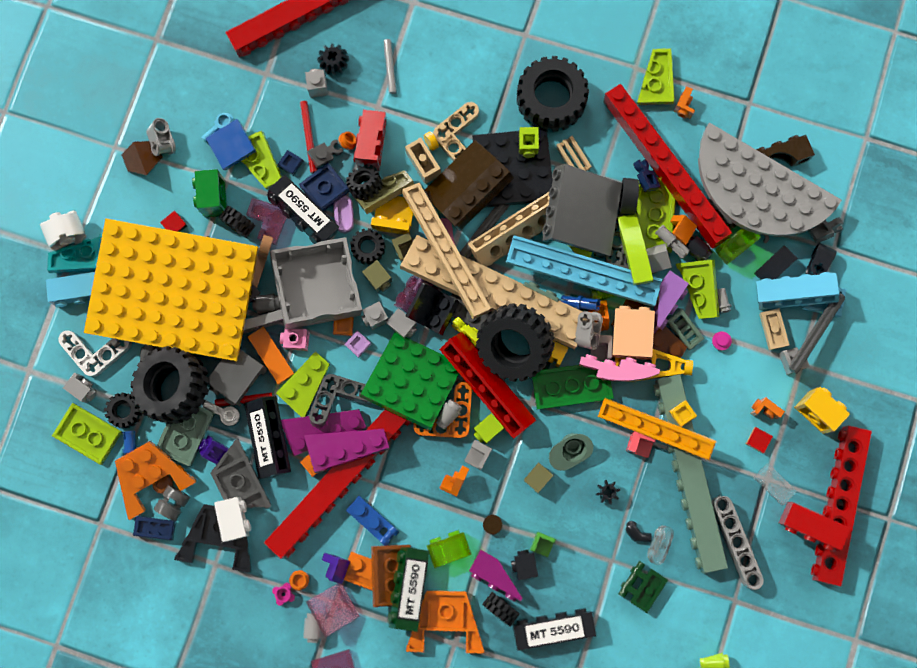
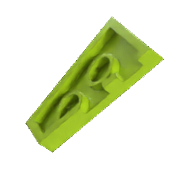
M671 48L652 50L636 105L674 103Z
M315 351L276 394L301 417L307 416V412L315 399V395L330 364Z

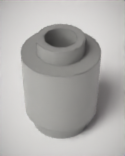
M307 613L303 638L307 639V642L319 643V639H323L325 621L323 614Z

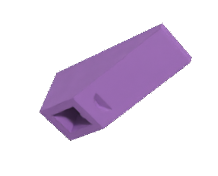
M671 271L668 272L661 282L656 305L654 306V333L659 328L662 330L669 321L666 317L668 314L672 315L678 307L676 302L678 299L682 301L688 292L685 289L689 283Z

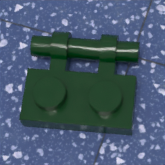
M638 561L637 565L633 566L630 570L631 574L626 582L623 581L621 584L622 588L618 595L625 598L627 593L630 592L633 596L629 602L645 613H648L668 579L651 568L647 574L643 573L642 570L645 564ZM639 577L643 581L636 590L632 586Z

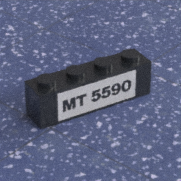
M285 174L268 189L267 197L269 202L274 206L277 205L286 218L291 219L301 232H305L309 236L313 244L330 240L337 233L339 226Z
M260 397L247 402L261 479L290 473L291 468L277 397Z
M586 608L576 609L575 613L568 615L567 611L558 612L552 618H548L547 615L537 616L535 621L528 622V619L516 620V624L512 625L517 651L596 636L592 612L587 611Z

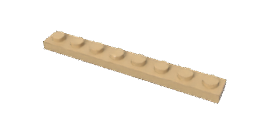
M417 183L402 189L404 198L472 319L489 313L491 308L421 184Z

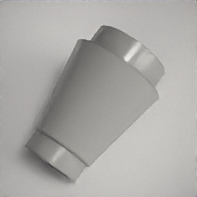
M451 399L445 402L436 424L445 429L461 414L462 407Z

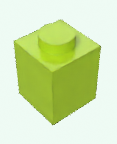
M491 413L474 428L476 433L473 435L480 443L484 441L487 444L504 427Z

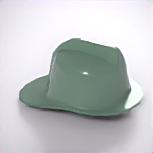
M568 434L563 437L562 441L552 447L549 453V462L554 469L559 471L568 470L590 457L593 452V443L584 434Z

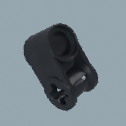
M818 243L811 255L805 274L820 275L823 272H827L837 251Z

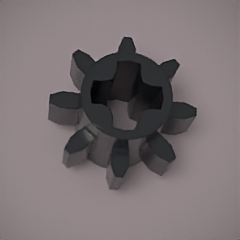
M604 480V486L597 485L600 492L595 495L602 497L601 503L608 500V503L612 504L611 499H619L616 496V492H619L620 489H615L614 487L616 482L608 485V481ZM606 487H608L609 490L613 491V493L610 494V498H608L607 495L603 494V491L606 490Z

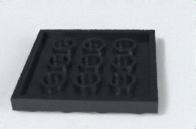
M542 128L538 129L539 150L538 154H535L532 158L523 157V154H519V131L472 135V140H476L500 161L514 178L484 208L532 203L550 191L553 178L547 131L542 130Z

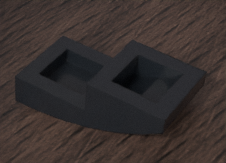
M783 245L754 274L760 280L765 278L777 279L798 258Z

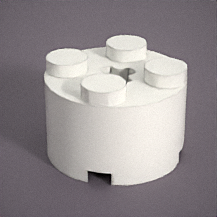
M70 211L62 215L60 212L53 213L49 216V220L40 224L49 248L54 251L69 246L68 244L73 242L77 245L86 239L84 228L76 211Z

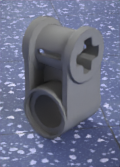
M156 118L146 131L154 156H159L162 153L174 154L176 146L169 129V124L162 118Z
M583 311L579 314L576 338L574 339L577 346L592 350L598 348L603 323L600 313Z

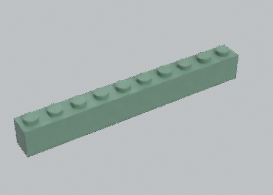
M680 374L657 379L655 385H653L654 394L658 396L660 402L657 404L659 414L663 415L664 421L677 426L679 425L669 411L686 400ZM692 420L682 426V428L694 432ZM667 444L668 451L673 456V461H671L672 469L674 472H677L678 476L676 486L678 491H681L683 497L681 499V506L683 511H686L688 517L685 519L686 527L688 530H691L692 534L690 544L697 555V558H695L696 567L698 570L700 569L701 573L728 568L701 457Z

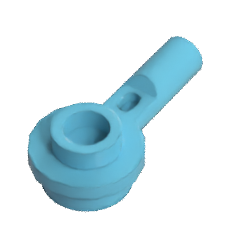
M229 113L219 114L214 121L215 125L202 136V139L207 143L206 138L234 121L233 116Z

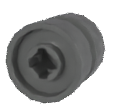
M168 485L163 492L164 498L158 500L154 510L162 516L176 521L181 514L180 508L186 506L190 496ZM172 498L177 501V504L169 502V499Z

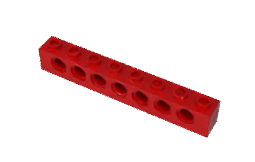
M848 425L839 431L838 440H840L839 448H836L834 453L836 463L830 473L832 483L827 489L828 503L824 506L823 516L832 520L837 519L841 524L850 527L851 530L842 551L835 549V552L824 548V543L820 542L815 548L816 563L811 568L812 580L842 586L872 433L870 430ZM850 442L855 446L853 453L848 449ZM846 461L851 464L849 472L844 467ZM843 480L847 483L845 491L840 486ZM839 499L844 504L842 510L837 508V501ZM827 558H830L832 560V566L830 568H827L825 566V560Z

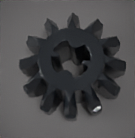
M331 43L329 48L324 45L325 51L319 50L320 57L317 58L318 63H320V69H325L326 74L332 71L334 76L336 71L342 74V68H347L346 62L349 61L346 49H342L340 44L335 47Z

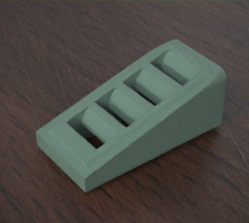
M677 308L672 315L669 314L666 317L669 320L667 325L687 346L689 351L704 340V337L683 309ZM680 316L681 318L674 323L673 321ZM683 322L686 323L682 328H680V329L677 328V327H679ZM690 328L691 331L683 336V333ZM693 334H695L696 337L693 338L690 342H688L687 339L690 338Z

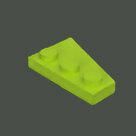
M259 131L248 136L256 152L243 159L242 162L264 188L268 190L282 176L264 132Z
M715 260L676 263L683 280L689 283L687 289L698 318L720 317Z

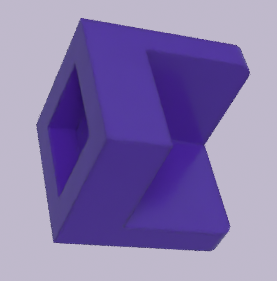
M324 553L322 561L330 563L325 577L329 581L342 584L350 561L336 555Z

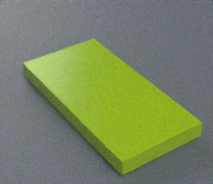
M657 177V180L661 187L656 191L644 192L639 183L636 216L646 249L666 244L655 234L662 225L671 233L674 228L670 220L675 215L676 200L659 177ZM670 247L667 248L668 253L672 252Z

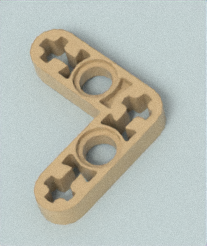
M473 102L464 104L434 129L433 133L439 146L452 161L466 149L455 135L472 123L479 115V108ZM468 108H469L470 110L474 109V114H473V115H472L471 113H469L468 115H466ZM459 119L462 123L459 127H453L451 121ZM439 131L442 133L446 131L444 138L442 136L438 137ZM451 144L459 146V150L454 153L450 152L448 148Z

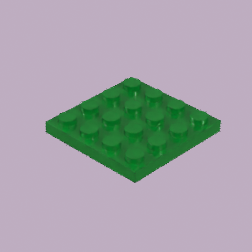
M394 332L363 388L360 397L431 431L459 373L443 354L407 337L404 339Z

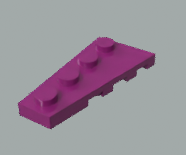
M360 409L330 413L326 424L320 428L310 424L309 416L281 420L284 433L294 456L308 451L304 435L350 432L366 428ZM321 414L315 417V421L322 419Z
M384 429L304 435L315 473L390 449Z

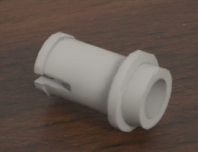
M726 288L717 289L719 313L731 311L730 307L732 305L729 304Z

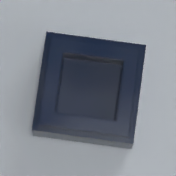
M287 150L277 166L294 176L304 160Z

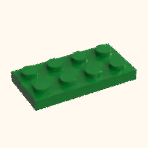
M579 365L541 370L532 378L536 409L542 410L603 401L604 398L613 400L611 381L597 379V370Z

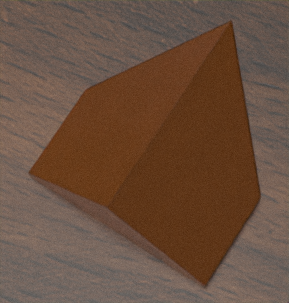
M149 141L133 142L121 154L128 172L147 175L160 159H163L162 154L159 156L153 155Z

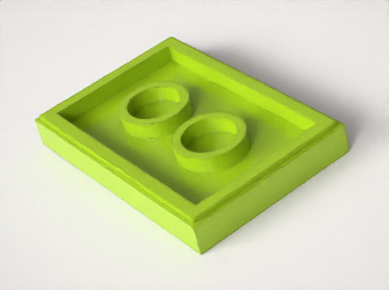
M72 403L52 434V437L96 463L103 465L123 431L77 404Z

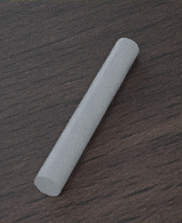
M385 39L384 50L389 94H395L396 84L391 40Z

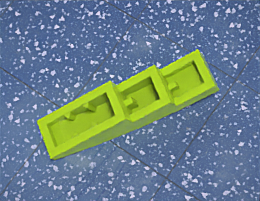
M636 214L617 217L624 254H626L633 286L653 282L651 267Z

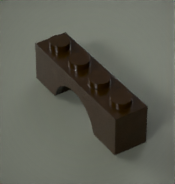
M795 135L786 142L777 141L769 148L760 147L756 149L771 159H781L787 162L791 167L808 162L815 155L806 135L800 137Z

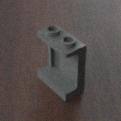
M240 350L238 361L221 360L209 376V390L216 395L223 394L225 396L224 401L231 406H234V404L241 406L242 403L240 401L260 374L264 375L268 369Z

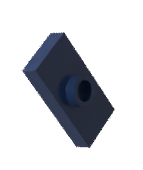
M136 516L133 536L172 541L174 539L176 521Z

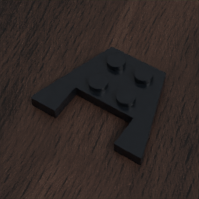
M204 504L174 560L193 563L197 543L236 549L232 570L251 573L247 537L222 542L215 506Z

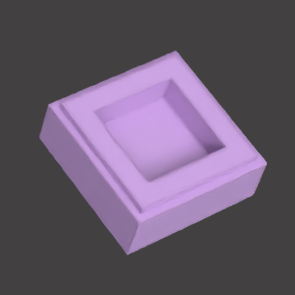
M356 331L344 345L359 358L372 344L359 331Z

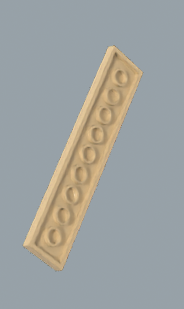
M416 235L400 265V269L459 296L429 240ZM461 255L492 312L503 305L508 306L511 303H516L517 306L525 304L528 309L533 307L537 310V314L540 315L542 313L546 323H550L552 327L550 332L554 333V340L575 350L577 343L574 339L576 338L578 316L583 311L561 301L556 302L523 286L524 284Z

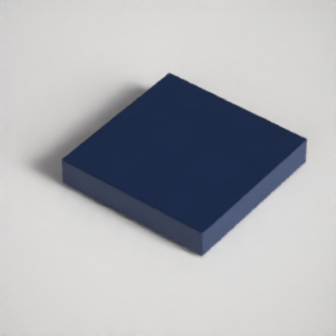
M329 163L298 184L303 192L323 211L350 192L348 186Z

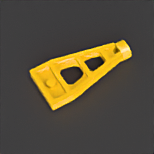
M653 349L651 364L655 365L658 358L668 360L671 363L670 370L660 371L658 375L642 380L679 374L692 376L693 360H684ZM615 358L616 366H619L620 361L626 358Z

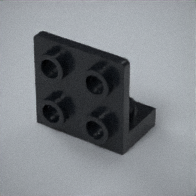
M423 282L408 308L406 317L443 335L460 301Z

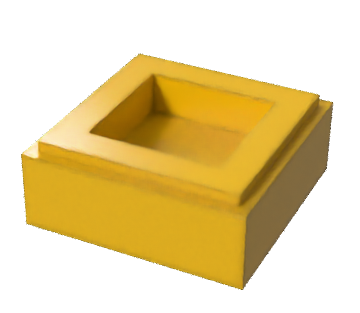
M686 400L669 411L680 427L697 417Z

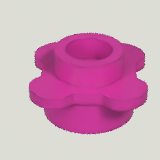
M284 583L283 586L274 587L272 590L273 594H275L276 604L282 606L287 601L292 602L295 599V595L291 592L290 583Z

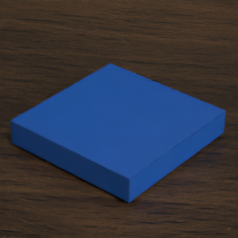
M238 119L206 138L224 171L256 152Z

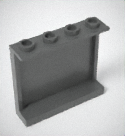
M567 164L555 167L552 173L553 182L549 191L550 199L546 209V222L542 230V241L553 240L593 252L594 256L598 258L611 256L622 183Z

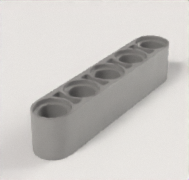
M726 496L715 497L712 500L715 518L740 580L746 588L759 589L763 585V576L731 499ZM719 500H723L726 503V508L723 511L718 508ZM728 518L733 521L731 529L725 526V521ZM735 537L741 540V545L738 548L733 545ZM743 556H746L749 560L745 567L740 562ZM754 575L756 577V583L751 586L748 582L749 576Z

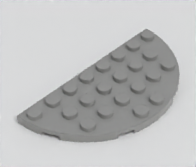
M708 123L700 141L698 166L701 181L708 197L720 209L721 214L737 226L759 235H773V237L792 236L813 229L827 219L842 201L840 198L715 125Z

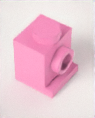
M287 329L284 333L281 332L280 344H283V348L287 350L308 351L310 332L307 329ZM296 335V341H290L291 336Z

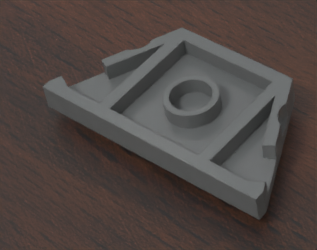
M235 440L211 471V475L223 499L241 497L242 500H245L247 508L271 507L272 505L240 440Z

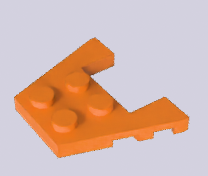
M151 440L115 461L129 520L146 510L136 494L140 490L169 474L180 491L197 481L193 476L184 471V468L171 460L170 456Z
M427 590L421 606L418 632L412 631L406 652H424L425 631H466V653H484L466 591Z

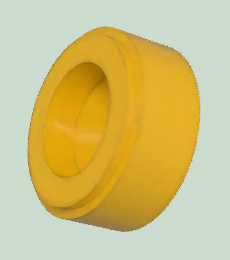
M429 131L423 135L425 143L431 151L439 148L438 141L432 132Z

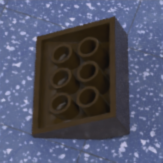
M474 140L424 191L430 202L461 231L514 178L500 161Z

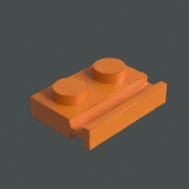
M351 551L348 558L350 563L344 580L372 590V559Z

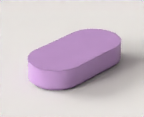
M344 196L334 203L335 223L339 226L338 231L341 233H349L354 228L353 203L348 196Z

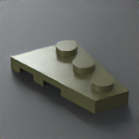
M405 170L383 177L382 189L378 190L379 193L377 195L374 193L373 198L369 196L368 200H365L364 197L362 200L355 199L366 214L401 195L402 189L414 185V181Z

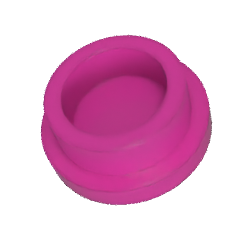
M724 331L717 332L712 338V344L717 350L724 351L731 346V336Z

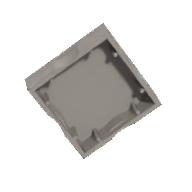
M346 237L322 241L309 246H293L270 250V259L285 330L361 316L362 306L357 284L352 274V262Z

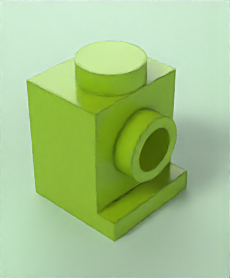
M519 127V154H523V157L532 158L535 154H538L539 150L538 127Z

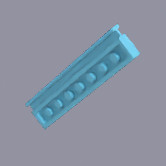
M515 235L513 236L506 263L652 307L656 305L662 279L653 276V282L633 286L630 269Z

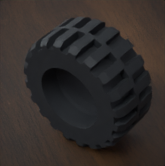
M547 56L542 57L540 62L535 60L531 63V67L527 66L524 69L523 75L519 78L516 99L517 105H519L518 110L521 115L524 114V120L527 123L531 121L532 127L539 126L545 131L552 129V132H558L561 127L563 130H566L570 124L574 125L577 123L578 118H581L584 113L589 96L588 80L584 78L585 73L582 69L577 70L578 65L572 62L570 64L568 59L564 57L562 60L557 59L558 56H552V59H547ZM544 82H558L567 88L570 93V99L563 106L547 107L537 100L535 90Z
M511 303L508 306L503 305L499 307L480 326L481 329L477 333L476 347L480 348L478 355L479 358H483L484 361L482 363L484 366H488L491 369L490 372L494 375L495 373L500 375L499 378L504 380L509 378V381L516 382L517 379L519 381H526L528 378L536 376L552 356L555 346L553 342L555 337L554 333L550 332L552 328L550 323L544 321L545 317L542 313L540 315L537 314L536 309L533 307L528 309L525 304L517 306L516 303ZM508 329L522 334L529 343L530 354L518 355L508 350L502 341L501 331Z
M166 346L162 349L157 348L153 350V354L148 353L144 356L145 359L138 363V369L133 372L132 376L134 379L131 381L130 387L133 388L131 396L132 399H135L134 405L143 415L166 424H179L183 420L191 419L193 413L197 414L199 412L200 405H204L206 401L204 400L205 395H208L209 392L207 385L210 383L209 377H206L208 375L206 367L203 366L202 361L196 358V356L176 347ZM178 370L180 375L178 389L171 398L163 401L161 398L162 383L171 372Z

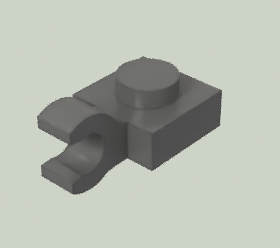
M840 217L830 222L824 220L813 229L808 230V232L817 244L834 237V233L842 231L841 225L844 222Z

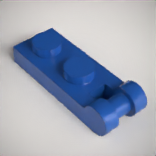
M360 496L346 509L352 517L384 546H388L391 543V538L399 533L392 524ZM383 527L388 529L384 536L380 533Z

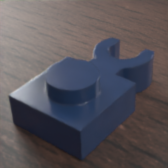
M646 159L643 161L637 160L633 163L634 168L639 172L637 177L644 192L656 191L661 187L654 171L649 170V164Z

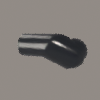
M634 521L627 522L625 530L631 540L634 542L651 543V533L640 532L638 527H636L637 523Z

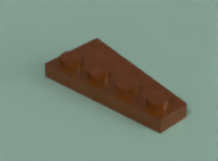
M628 299L622 305L630 306L633 310L645 307L642 303ZM666 326L662 330L659 328L653 334V349L678 358L683 356L687 346Z

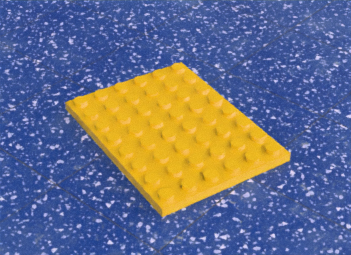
M105 218L84 333L157 347H176L185 352L238 361L259 247Z

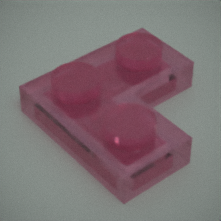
M252 198L246 216L263 222L258 240L262 241L263 236L266 235L273 238V245H277L286 217L277 205L274 206L271 203Z

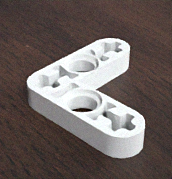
M64 331L59 335L60 345L79 368L91 377L100 375L132 346V342L125 341L124 347H117L120 344L119 339L112 338L93 354L74 332ZM66 336L72 337L71 341L76 346L73 347L71 344L67 343ZM112 345L114 347H117L116 350L119 351L118 353H116V351L113 348H111ZM79 349H84L85 356L82 359L76 357V352ZM110 350L112 357L110 360L105 361L102 355L105 351ZM90 364L96 365V366L94 367V368H95V372L89 371V370H90V366H89Z

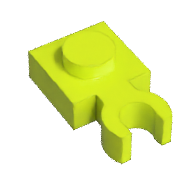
M457 317L451 326L456 331L463 332L476 347L478 330L466 325L461 318Z

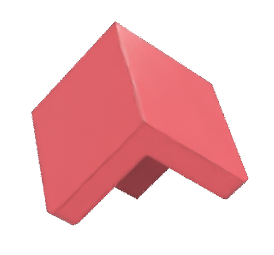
M634 431L631 433L626 451L648 458L656 439Z

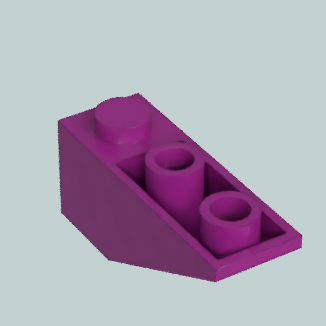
M480 549L469 569L472 572L471 577L480 582L482 579L489 582L488 587L497 592L499 589L506 592L505 596L514 602L517 599L521 601L523 598L499 560Z

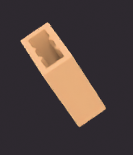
M619 306V309L615 308L612 357L652 359L655 311H650L648 307H639V310H633L630 306Z

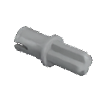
M664 225L656 231L655 234L667 244V248L670 247L681 258L687 256L689 249Z

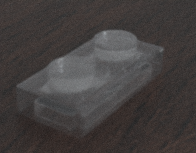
M768 463L753 477L781 505H784L797 492Z

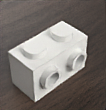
M235 497L214 502L222 542L249 536L251 525L249 520H246L244 513L247 512L245 500H242L241 497Z

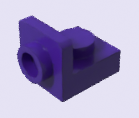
M210 435L203 439L199 445L201 456L216 465L229 449V447L214 440Z

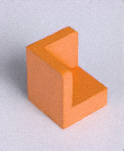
M673 215L670 220L675 226L672 234L686 245L696 230L697 225L686 215Z

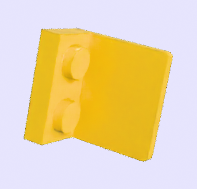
M397 196L377 208L375 216L371 220L372 230L402 235L410 234L413 212L406 199Z

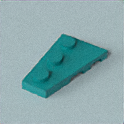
M102 234L91 240L89 238L85 239L80 244L69 245L49 252L47 271L49 273L95 271Z

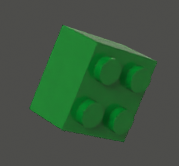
M218 169L195 171V178H192L193 189H196V196H193L194 207H197L198 211L205 218L219 217L227 207L224 177Z

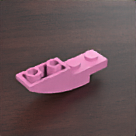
M592 355L581 357L579 366L597 370L596 378L607 381H637L658 375L660 369H656L654 364L645 362L644 365L637 363L636 359L628 357L625 360L622 359L619 366H616V362L605 360L604 362L597 361V357Z

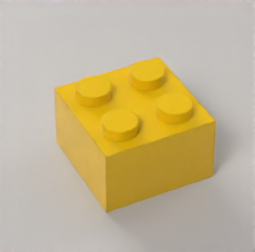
M818 387L808 391L794 408L822 434L834 432L850 413L846 411L847 407L840 401L836 402L831 397L830 391L826 388Z

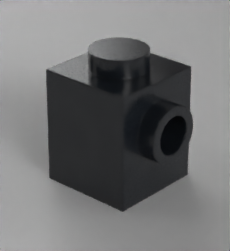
M529 549L517 551V555L511 561L513 573L517 572L518 580L538 577L534 553H529Z

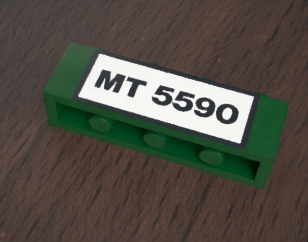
M401 547L400 551H398V569L394 574L395 588L391 593L392 608L387 618L389 628L418 632L429 551L409 547Z

